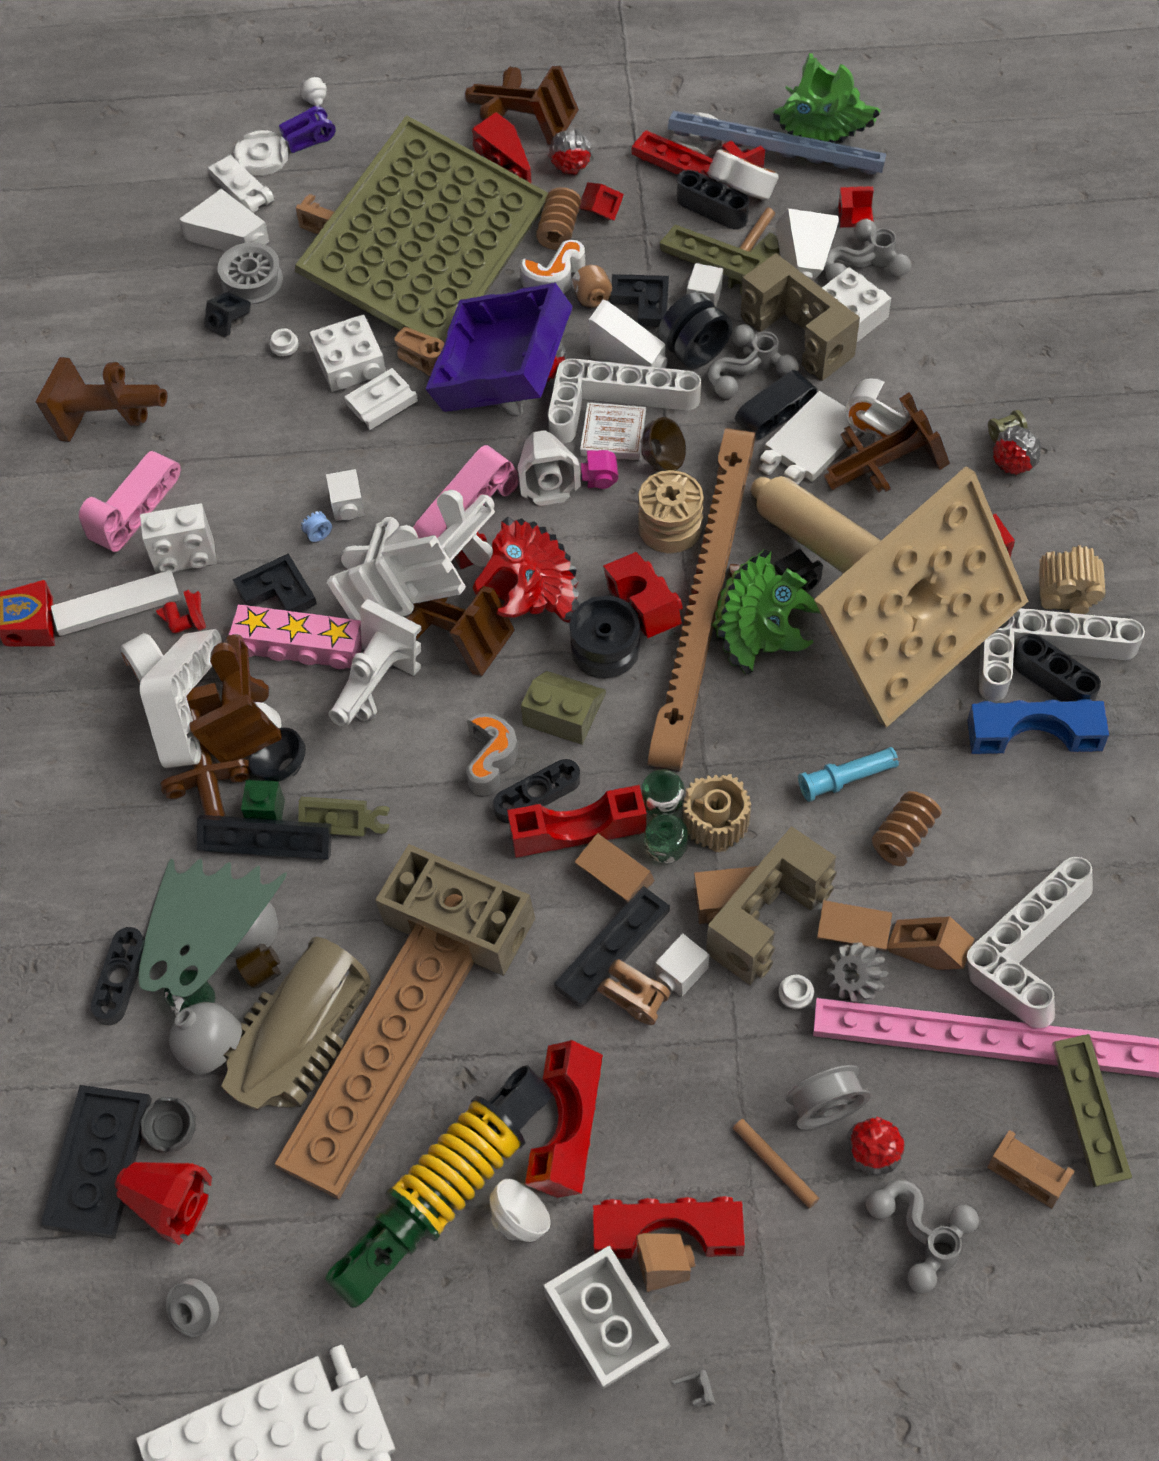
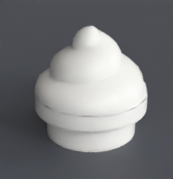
M318 77L303 81L300 91L302 98L311 105H321L326 97V84L322 83L321 78Z

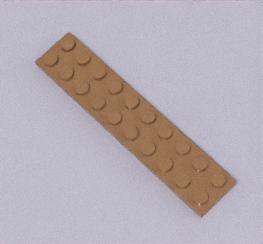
M452 894L445 899L444 904L448 907H455L461 903L462 897ZM416 923L276 1160L275 1166L277 1169L340 1200L474 963L468 945Z

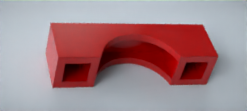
M640 785L606 791L595 803L571 811H554L545 808L541 804L507 810L509 829L516 858L589 844L597 833L610 840L647 832V814Z
M573 1040L549 1045L547 1048L542 1080L548 1085L555 1097L558 1108V1124L554 1136L546 1145L531 1149L525 1185L556 1198L582 1194L603 1058L602 1054Z
M684 1197L676 1199L675 1203H660L658 1199L646 1198L639 1200L638 1204H623L621 1200L609 1199L601 1201V1205H593L594 1254L610 1246L617 1259H632L637 1247V1235L671 1228L691 1235L700 1244L706 1257L744 1255L742 1201H734L732 1197H715L712 1199V1202H697L695 1198Z

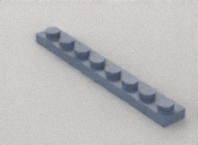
M678 111L672 112L667 128L680 136L693 134L700 136L702 140L710 142L716 141V139L727 142L732 140L737 147L747 145L752 146L753 149L762 146L765 152H769V150L780 152V155L788 158H795L796 156L806 157L812 163L830 162L834 163L835 167L848 169L849 167L860 168V171L866 174L882 173L886 158L885 153Z

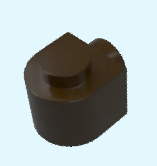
M259 944L236 958V965L242 977L252 988H260L281 975L277 966L280 964L279 957L271 946L266 947L265 944Z

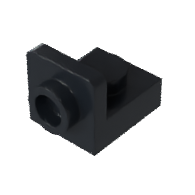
M230 292L208 300L206 302L204 326L224 337L230 335L232 320H236L249 313L251 302Z
M798 549L776 561L774 568L780 576L783 575L787 568L799 574L802 579L807 581L801 588L808 591L815 588L821 581L823 564L819 560L812 563L805 553Z

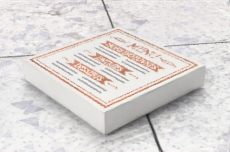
M587 403L580 448L581 456H587V451L608 450L613 452L617 459L640 460L642 448L640 441L645 426L646 407Z

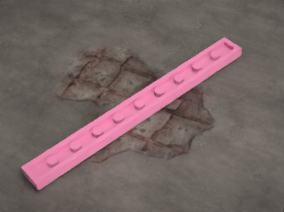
M816 999L813 1036L1058 1066L1052 1043L1090 1034L1100 1071L1159 1078L1158 1038L1057 1026L1034 1028L1023 1022Z

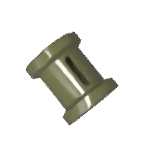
M1017 409L1004 418L990 419L987 424L989 435L994 443L998 440L999 433L1005 431L1008 427L1017 425L1028 429L1023 413Z

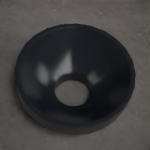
M286 727L279 728L281 740L249 755V768L256 777L262 781H283L291 776H295L299 772L305 757L306 746L301 736L295 730ZM293 759L288 766L279 771L280 765L285 760Z

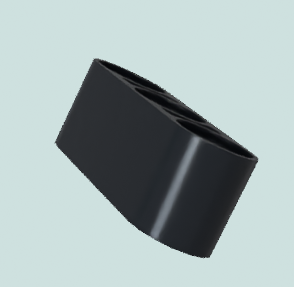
M685 170L678 174L677 202L679 205L730 229H741L747 225L749 197L745 193L694 170Z
M792 370L743 404L736 413L735 421L746 431L755 432V439L760 440L791 419L818 393V388L798 371Z
M1028 634L1020 638L1013 658V666L1020 674L1061 702H1072L1081 699L1096 701L1101 687V680L1098 675L1038 635Z

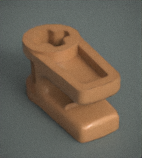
M404 327L394 339L395 344L400 347L397 352L398 358L431 376L436 360L445 345L441 339Z
M613 961L608 972L620 980V982L616 983L612 979H605L597 990L628 1011L638 1021L654 1025L658 1018L657 1011L662 1002L668 1000L671 994L670 990L662 983L647 977L623 961ZM620 983H624L625 985L630 987L635 992V994L630 990L626 989L625 987L621 986Z

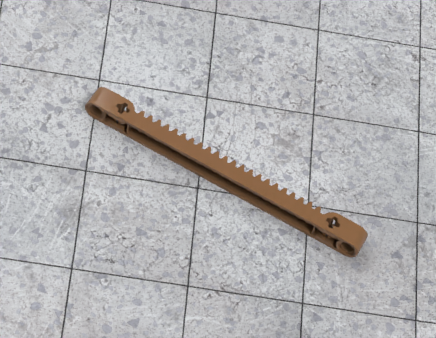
M725 428L718 455L719 468L715 494L712 498L708 524H706L703 544H701V554H699L696 575H694V585L691 587L689 605L684 617L682 634L679 638V648H677V657L674 660L672 678L669 681L666 704L660 708L657 714L649 749L648 766L681 771L714 628L712 624L716 619L717 602L721 597L751 464L755 432Z

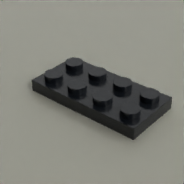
M84 1085L79 1086L40 1224L44 1229L116 1238L124 1203L117 1197L118 1190L115 1188V1182L120 1171L136 1161L142 1139L140 1121L152 1100L149 1094Z

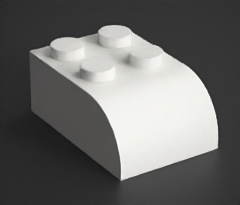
M610 1246L544 1285L548 1302L591 1375L602 1389L670 1348V1344Z

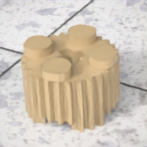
M1078 545L1077 547H1072L1070 553L1064 551L1063 554L1057 553L1055 555V551L1046 552V555H1043L1042 559L1039 560L1040 599L1043 608L1069 609L1070 613L1086 614L1089 612V607H1092V604H1098V601H1102L1105 597L1104 565L1098 556H1094L1093 548L1088 549L1087 546L1082 548L1081 545Z
M732 774L728 776L722 775L720 778L717 775H714V778L707 776L706 780L704 778H695L694 783H690L689 788L686 789V797H684L683 824L685 832L690 834L691 840L696 839V844L701 842L702 847L708 845L709 849L715 852L726 851L729 846H733V842L738 843L739 838L743 839L744 833H747L751 812L750 796H747V790H743L744 783L742 781L738 782L737 777L731 778Z

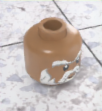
M598 265L583 266L572 278V289L580 304L587 308L598 307L602 300L608 301L611 297L612 284L604 269Z

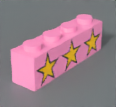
M239 604L229 635L238 634L243 637L244 643L248 646L249 657L262 656L269 657L275 661H299L305 665H329L336 669L351 668L355 654L361 653L362 649L361 620Z

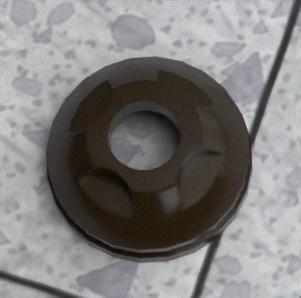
M660 417L650 421L646 425L640 441L643 458L657 471L678 470L686 456L685 439L680 427L668 417ZM651 441L655 444L656 447L655 455L652 449Z

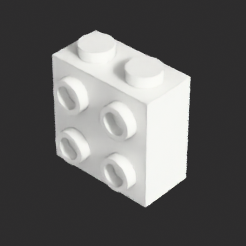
M850 267L822 287L860 317L857 342L889 317L891 297Z
M364 314L309 332L314 354L331 392L345 389L367 380H373L386 372L383 354Z
M202 503L140 514L143 541L156 574L169 570L174 573L179 570L203 568L207 565L217 564L214 539Z

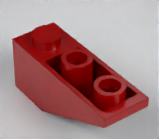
M496 112L472 128L473 148L477 154L483 155L491 162L532 184L531 168L514 125Z

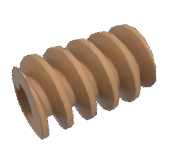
M561 187L555 188L547 194L536 232L539 243L551 250H558L563 241L572 238L574 224L577 220L579 206L581 205V198L578 193L572 189Z
M913 791L904 793L900 802L893 808V812H890L886 821L879 827V831H876L872 837V844L875 850L890 864L905 866L907 863L906 857L913 855L914 847H918L921 843V838H925L928 834L927 828H932L935 824V819L941 816L940 806L925 794Z

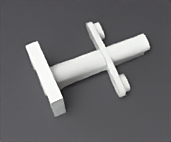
M455 490L444 491L437 498V505L447 529L438 538L433 535L387 545L381 552L412 604L460 595L466 586L451 563L461 550H463L473 564L477 566L487 565L493 555L492 547L487 542L482 541L476 533L495 513L493 509L495 503L491 497L480 495L464 511L462 495Z
M386 517L382 522L376 524L369 546L353 545L343 550L341 561L348 570L330 576L327 584L350 619L361 620L360 607L367 599L402 617L412 613L415 606L411 603L381 552L387 545L418 539L414 528L408 525L399 527L396 519Z
M369 599L360 607L362 649L365 651L364 653L355 654L352 660L349 680L334 707L328 713L330 719L339 726H343L345 723L349 725L355 716L362 721L371 720L375 717L377 709L371 693L391 665L413 676L421 669V664L416 662V657L421 652V643L416 641V636L421 631V626Z

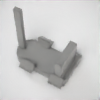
M521 401L497 405L501 409H505L510 415L518 417L523 414V408L521 407L523 404H521Z
M705 1370L673 1380V1385L698 1377L699 1386L703 1385L705 1394L702 1395V1398L693 1400V1405L700 1407L706 1404L708 1406L715 1404L709 1378Z

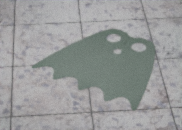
M170 859L156 897L145 937L139 968V986L141 989L155 992L161 988H168L172 995L187 997L197 991L243 939L281 886L287 873H283L273 882L263 885L260 882V866H256L243 878L233 879L230 862L226 863L217 873L207 876L203 872L202 859H198L186 872L181 874L175 870L174 859ZM189 945V952L181 956L180 950L182 947ZM159 961H166L167 970L165 974L158 980H152L150 978V970L153 965ZM189 966H196L198 974L195 980L189 985H181L180 976L182 972Z

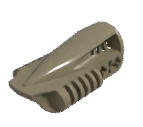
M312 937L308 943V948L275 993L270 995L262 992L258 997L262 1004L255 1002L251 1007L254 1014L248 1012L244 1016L243 1020L248 1025L241 1023L242 1035L235 1050L230 1046L223 1055L227 1059L225 1062L227 1063L228 1071L222 1083V1089L239 1104L254 1110H259L266 1105L279 1108L301 1107L307 1099V1094L303 1090L312 1092L315 1084L310 1079L319 1081L322 1073L318 1069L326 1071L330 1066L326 1059L333 1061L337 1056V1052L334 1049L341 1050L345 1045L338 1035L364 1000L371 985L369 974L364 966L335 943L321 937ZM347 970H348V971H350V973H349L348 976L346 977L345 974H346V972H347Z

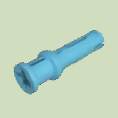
M888 747L885 750L839 766L829 763L822 770L810 774L806 772L800 773L798 775L800 790L804 798L811 802L815 800V796L829 791L833 793L839 792L844 784L898 767L899 761H893L898 756L894 748Z

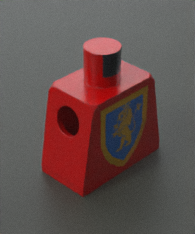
M40 580L0 592V639L3 645L7 647L55 646L54 617L51 610L53 596L46 580Z

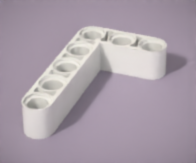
M582 359L563 360L557 369L548 411L549 433L554 435L562 444L571 442L576 435L583 399L677 410L695 409L700 404L701 378L695 372Z
M1020 608L1000 626L1001 628H998L980 644L979 693L983 698L992 702L1005 698L1013 675L1014 649L1016 650L1020 638L1024 635H1038L1067 655L1130 660L1138 653L1145 634L1144 627L1138 621L1127 618Z
M216 629L184 634L140 682L142 703L159 760L164 768L198 764L201 760L199 740L190 731L189 723L193 719L186 696L212 667L210 654L214 646L222 643L221 636Z
M1071 857L1061 863L972 945L967 953L970 981L1011 1013L1034 1028L1047 1027L1054 1021V992L1047 983L1019 963L1091 896L1093 891V875L1091 863L1087 859ZM1034 1004H1043L1042 1006H1034Z

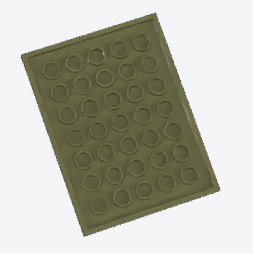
M406 115L296 263L295 272L399 330L408 327L428 336L441 339L445 344L447 332L459 300L486 295L542 212L548 192Z

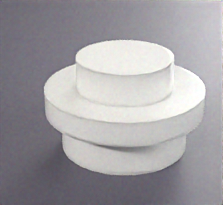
M289 329L276 330L272 334L269 343L271 351L278 356L291 355L299 346L297 336Z
M788 976L779 986V998L788 1008L803 1009L813 999V985L804 976Z

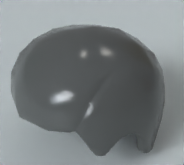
M161 1097L145 1110L140 1121L142 1137L151 1148L161 1152L180 1150L191 1141L196 1130V1116L192 1108L180 1098Z

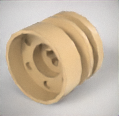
M660 471L649 476L641 485L638 494V526L641 538L646 545L659 552L677 553L691 548L699 540L702 531L704 500L702 487L695 478L680 471Z

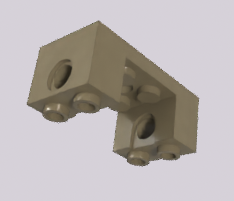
M777 253L743 277L740 317L746 324L752 325L759 332L765 330L783 315H786L791 322L797 323L805 330L804 338L806 339V348L802 355V366H804L808 373L814 374L823 381L855 357L860 317Z
M791 826L709 923L706 952L709 956L749 985L757 977L762 979L773 965L771 956L775 951V947L771 943L774 941L775 932L758 921L760 916L759 910L765 903L768 905L772 904L780 890L809 910H812L818 902L823 904V900L826 901L834 889L831 884L837 874L834 870L836 856Z
M411 844L407 845L375 899L385 925L410 935L417 923L468 945L473 963L502 976L507 972L536 919L529 894ZM452 894L462 897L461 903L455 907H448L444 904L445 899Z

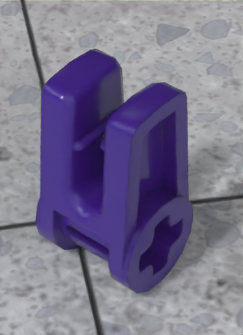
M313 106L307 111L281 123L279 131L281 136L287 141L290 151L295 153L329 141L335 135L336 127L332 121L327 119V113L323 107Z

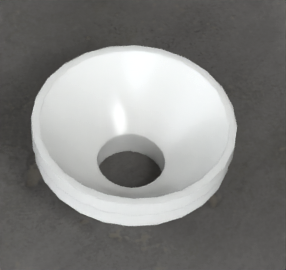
M504 1179L496 1185L490 1194V1209L492 1214L491 1221L497 1231L503 1233L509 1240L530 1242L536 1241L549 1230L550 1217L541 1199L530 1188L512 1179Z

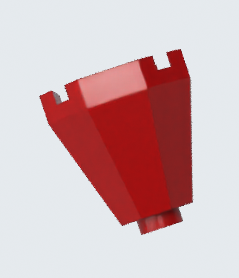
M134 1162L129 1167L120 1171L115 1182V1188L118 1190L117 1197L166 1241L179 1246L184 1241L180 1235L190 1236L194 1232L208 1204L209 1194L204 1193L203 1189L204 1184L211 1186L212 1176L205 1168L193 1163Z

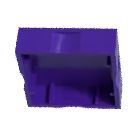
M556 282L523 288L507 294H490L459 300L447 332L445 345L436 360L425 390L444 412L541 398L573 306Z

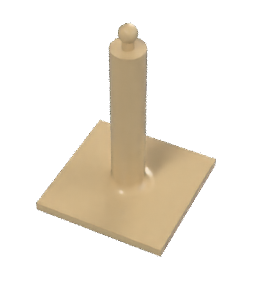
M968 467L963 468L882 540L789 478L780 476L770 480L766 477H759L751 485V493L757 499L758 513L763 518L843 573L814 601L874 714L885 727L894 722L1028 602L976 473Z

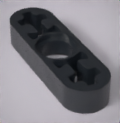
M562 759L500 791L493 800L495 816L501 822L509 823L507 813L509 809L507 807L503 808V803L508 802L510 805L514 804V809L537 804L546 806L578 788L581 780L579 766L572 760ZM565 772V774L567 775L571 774V779L566 780L565 777L560 778V773ZM551 782L552 784L555 783L554 789H552ZM533 785H542L547 791L541 797H532L529 795L528 790ZM520 793L523 794V799H519Z
M125 927L116 932L91 1001V1011L98 1022L103 1025H114L125 1015L139 973L145 942L141 932L136 928ZM131 939H134L136 946H130L126 954L122 944H128ZM119 968L128 970V976L123 982L112 983L110 981V975L114 970ZM108 990L114 992L113 996L110 995ZM112 997L115 1009H109L107 1014H105L101 1007L108 1006Z

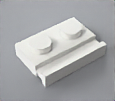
M393 368L344 396L346 405L362 422L364 421L367 424L369 430L418 401L417 393L409 388V385Z

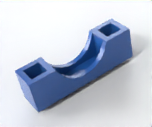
M1090 699L1072 702H1060L1058 700L1026 702L1017 700L1011 703H993L991 701H982L971 705L967 719L971 754L1004 753L1009 741L1014 736L1029 730H1041L1055 735L1066 745L1070 752L1103 751L1109 737L1104 701H1092Z

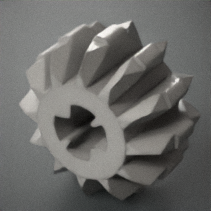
M861 942L853 943L852 947L849 945L841 946L839 948L840 955L834 954L830 957L835 968H828L826 972L834 975L835 980L829 986L832 988L840 987L838 997L845 999L850 996L851 1002L854 1003L861 1002L863 998L866 1000L874 999L875 991H882L885 988L879 978L887 977L889 974L885 970H880L879 967L883 964L885 958H874L876 948L873 946L864 948Z

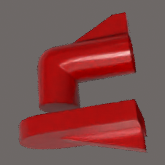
M190 590L183 592L190 615L186 614L180 617L175 602H167L162 608L156 610L157 615L168 623L172 633L183 632L193 627V623L199 631L206 628L201 611V593L199 591L193 594Z

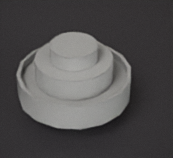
M191 1278L181 1281L170 1289L166 1298V1310L169 1320L178 1331L184 1335L196 1337L201 1336L215 1326L219 1318V1305L216 1295L207 1284L201 1280Z

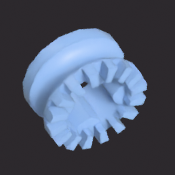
M318 511L315 514L311 513V517L308 515V519H304V522L301 523L302 531L307 534L308 539L312 542L321 541L332 530L331 522L326 519L324 513Z

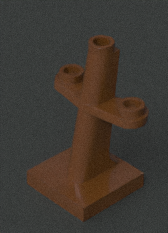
M512 66L503 72L502 86L474 84L466 89V102L482 105L480 117L483 121L496 112L503 117L508 110L535 115L548 145L551 144L555 134L568 129L579 110L561 66H551L538 89L520 88L522 83L521 71L519 68Z
M59 357L35 402L58 439L70 442L86 412L117 410L130 426H138L147 420L148 410L146 407H164L168 400V394L165 389H161L158 385L125 384V369L118 362H109L105 365L103 370V381L105 384H85L71 359Z
M910 392L899 398L908 420L907 423L897 431L866 448L862 446L850 426L843 428L844 432L840 434L848 449L854 447L857 453L827 468L828 472L823 476L832 491L871 472L872 476L869 479L877 492L880 493L883 490L888 492L891 488L878 468L920 447L925 448L939 470L950 464L939 433L937 431L933 433L927 416L922 409L917 410Z
M483 586L466 610L446 603L448 597L414 603L415 607L406 619L421 626V631L417 634L416 640L431 624L449 631L471 673L481 677L515 631L508 617H503L496 613L498 608L503 606L494 588Z
M238 634L229 635L226 637L225 643H219L214 646L210 654V663L223 683L221 707L189 723L191 733L220 763L243 759L282 739L280 729L255 703H262L269 697V686L263 680L250 676L248 646L244 643L243 637Z
M215 683L195 687L186 696L193 721L221 707V697ZM199 741L201 748L200 762L192 765V770L161 781V791L168 799H178L186 794V790L197 786L204 815L226 816L218 780L230 779L235 783L248 780L251 773L249 761L238 759L214 764L211 752Z

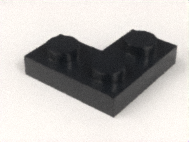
M612 274L611 303L639 304L638 324L641 326L659 327L668 308L669 276Z
M289 553L233 579L234 586L246 606H254L275 595L285 611L302 612L317 604L314 594Z

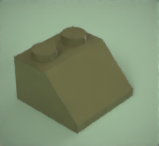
M545 671L533 679L521 704L523 725L583 745L606 695V690Z

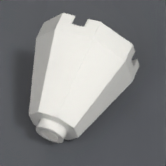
M546 430L533 432L525 440L517 468L521 495L525 498L527 496L533 498V502L539 506L565 502L570 497L569 492L573 488L576 491L581 486L578 459L554 435Z

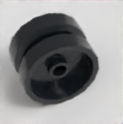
M693 292L677 300L668 309L659 325L658 339L664 342L665 347L670 352L675 353L677 358L687 368L696 369L712 361L723 350L731 336L733 322L721 309L716 308L713 302L703 293Z
M597 596L581 603L572 613L569 624L571 652L573 660L580 670L594 677L611 678L620 676L632 668L638 660L640 652V622L638 613L631 604L618 597Z

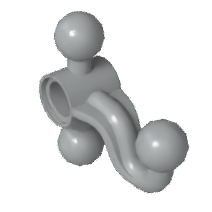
M864 219L856 224L855 235L861 241H869L870 245L859 251L843 246L829 250L824 266L826 278L830 282L847 269L841 263H834L836 259H841L856 267H867L872 264L879 267L889 265L890 272L898 277L904 276L910 271L911 261L908 256L895 252L896 235L893 231L886 228L877 230L873 221Z
M742 324L734 328L731 336L736 346L750 347L752 353L745 359L722 358L715 361L709 367L708 377L715 386L718 396L727 399L735 396L738 384L729 375L720 376L721 371L725 370L740 375H748L757 369L770 370L776 366L777 373L783 377L792 370L798 371L799 364L794 356H782L778 353V338L775 334L763 331L754 335L753 329L750 326Z
M896 1180L887 1184L883 1189L875 1190L869 1194L866 1200V1207L872 1217L885 1219L892 1215L895 1210L894 1198L896 1196L904 1195L908 1198L909 1205L906 1224L910 1233L926 1246V1260L924 1263L915 1264L909 1269L907 1281L915 1292L920 1294L928 1293L937 1284V1270L947 1271L957 1264L962 1248L961 1237L977 1229L979 1216L973 1207L958 1205L950 1213V1227L941 1226L932 1231L921 1222L924 1208V1198L921 1191L909 1181ZM940 1242L946 1243L952 1248L953 1252L949 1255H942L935 1250L934 1245Z

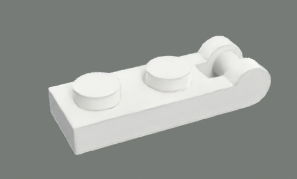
M231 155L208 167L210 176L228 194L251 212L255 213L262 204L268 205L274 201L270 189L266 186L263 187Z

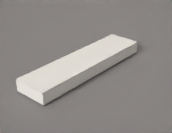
M169 570L52 605L51 610L58 634L63 636L181 599L173 573Z

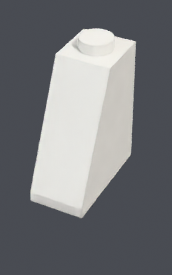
M222 189L179 219L184 238L189 242L227 251L242 243L256 242L266 245L269 242L265 222Z
M787 209L776 223L780 256L813 282L824 269L839 222L838 216Z
M602 300L589 319L590 358L601 362L666 368L668 358L665 357V343L610 302Z

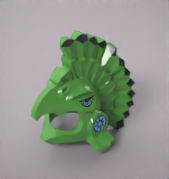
M809 53L802 67V79L799 86L794 87V89L788 86L785 87L791 96L783 107L774 110L773 120L780 122L781 129L787 130L788 134L831 143L839 140L844 143L848 136L854 137L856 131L863 132L866 127L874 126L876 117L880 115L881 110L877 107L865 105V102L859 100L860 93L856 87L854 88L853 75L847 67L840 64L839 70L834 74L823 67L817 58H813L812 53Z
M764 549L757 556H752L746 563L741 564L732 577L726 581V587L721 591V598L717 602L718 609L715 612L717 620L712 624L716 629V638L724 639L723 650L730 653L728 658L730 664L733 666L740 665L745 675L753 671L755 655L759 653L760 649H763V652L773 653L778 651V649L797 652L808 648L813 643V640H804L800 635V629L793 628L788 623V615L791 609L821 614L814 598L801 588L807 581L788 568L782 576H775V568L770 564L771 551Z

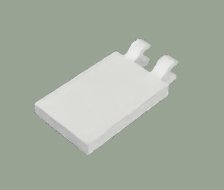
M819 391L765 444V451L760 456L763 464L759 466V470L770 475L780 463L788 466L784 475L799 485L804 478L813 482L847 447L840 436L844 432L843 428L850 426L856 436L862 431L856 429L848 422L844 412L845 406Z

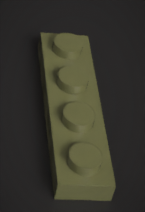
M676 224L659 243L661 251L694 264L723 268V275L742 282L746 274L768 259Z
M1090 1034L1053 1042L1052 1047L1093 1187L1131 1179L1132 1174Z

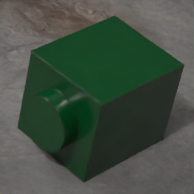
M246 780L241 806L244 818L282 820L285 799L279 781Z

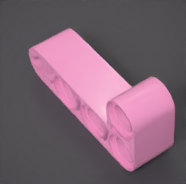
M484 445L471 457L442 493L449 490L459 492L463 497L465 511L480 495L491 497L495 491L502 496L510 495L519 484L518 472L509 460L490 446ZM437 498L413 527L418 535V539L433 535L438 538L446 530V524L437 505Z
M154 451L148 452L106 503L94 497L86 499L79 511V520L86 537L90 541L113 552L121 550L141 526L140 514L152 512L176 483L181 472L180 464Z

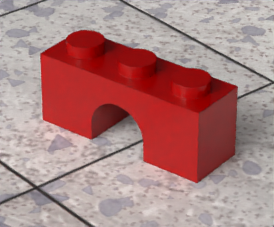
M637 552L603 565L608 590L614 597L621 598L628 603L630 602L631 606L638 613L640 630L647 638L682 624L680 610L683 609L680 597L676 592L672 593L668 589L665 579L662 576L658 577L652 564L649 561H644Z

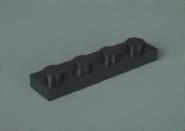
M199 815L197 818V850L329 860L331 856L332 824Z
M643 886L554 982L555 989L582 1009L598 991L597 989L602 981L612 976L608 971L613 961L621 960L624 962L670 912V905Z

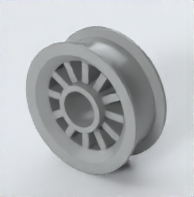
M248 242L238 244L227 250L218 262L217 269L221 278L223 292L233 293L251 302V304H258L272 298L280 290L283 282L278 255L272 248L261 243Z
M844 1065L825 1070L802 1081L789 1091L786 1096V1102L795 1106L799 1116L796 1122L797 1127L804 1130L823 1127L842 1120L865 1106L871 1099V1093L868 1090H863L857 1078L860 1074L859 1067Z

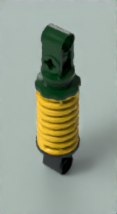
M528 1065L515 1070L489 1101L480 1096H474L468 1110L459 1115L457 1123L451 1124L448 1127L447 1134H442L438 1138V1144L431 1145L428 1149V1154L422 1155L419 1158L418 1165H413L409 1169L408 1175H403L392 1188L386 1191L385 1194L391 1203L389 1208H386L384 1213L379 1212L374 1217V1225L343 1258L330 1268L325 1277V1281L351 1308L358 1307L364 1303L407 1253L413 1254L417 1249L416 1243L418 1244L420 1239L425 1236L432 1241H436L440 1237L445 1225L455 1219V1213L450 1207L457 1211L465 1208L463 1198L472 1200L475 1197L474 1189L481 1190L484 1187L485 1182L483 1178L491 1179L494 1176L493 1168L500 1169L503 1166L504 1161L500 1155L504 1158H510L518 1149L525 1145L526 1142L520 1130L537 1111L548 1103L552 1096L550 1089ZM376 1249H377V1252L379 1253L378 1258H377L376 1254L374 1253V1251H375Z

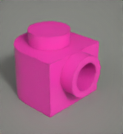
M608 450L587 451L586 463H581L582 481H587L588 488L607 489L618 481L617 458L613 452Z

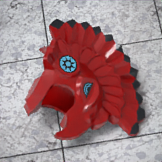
M510 517L505 518L501 521V531L497 533L492 541L493 555L472 587L475 595L480 592L483 586L494 588L498 598L505 601L503 607L498 608L496 612L497 615L514 618L524 615L529 611L531 614H539L545 608L549 612H555L562 621L570 623L572 613L579 606V601H577L579 592L576 589L579 582L575 578L577 568L571 565V556L565 552L564 545L558 543L556 534H548L546 527H539L535 521L527 523L523 518L516 521Z

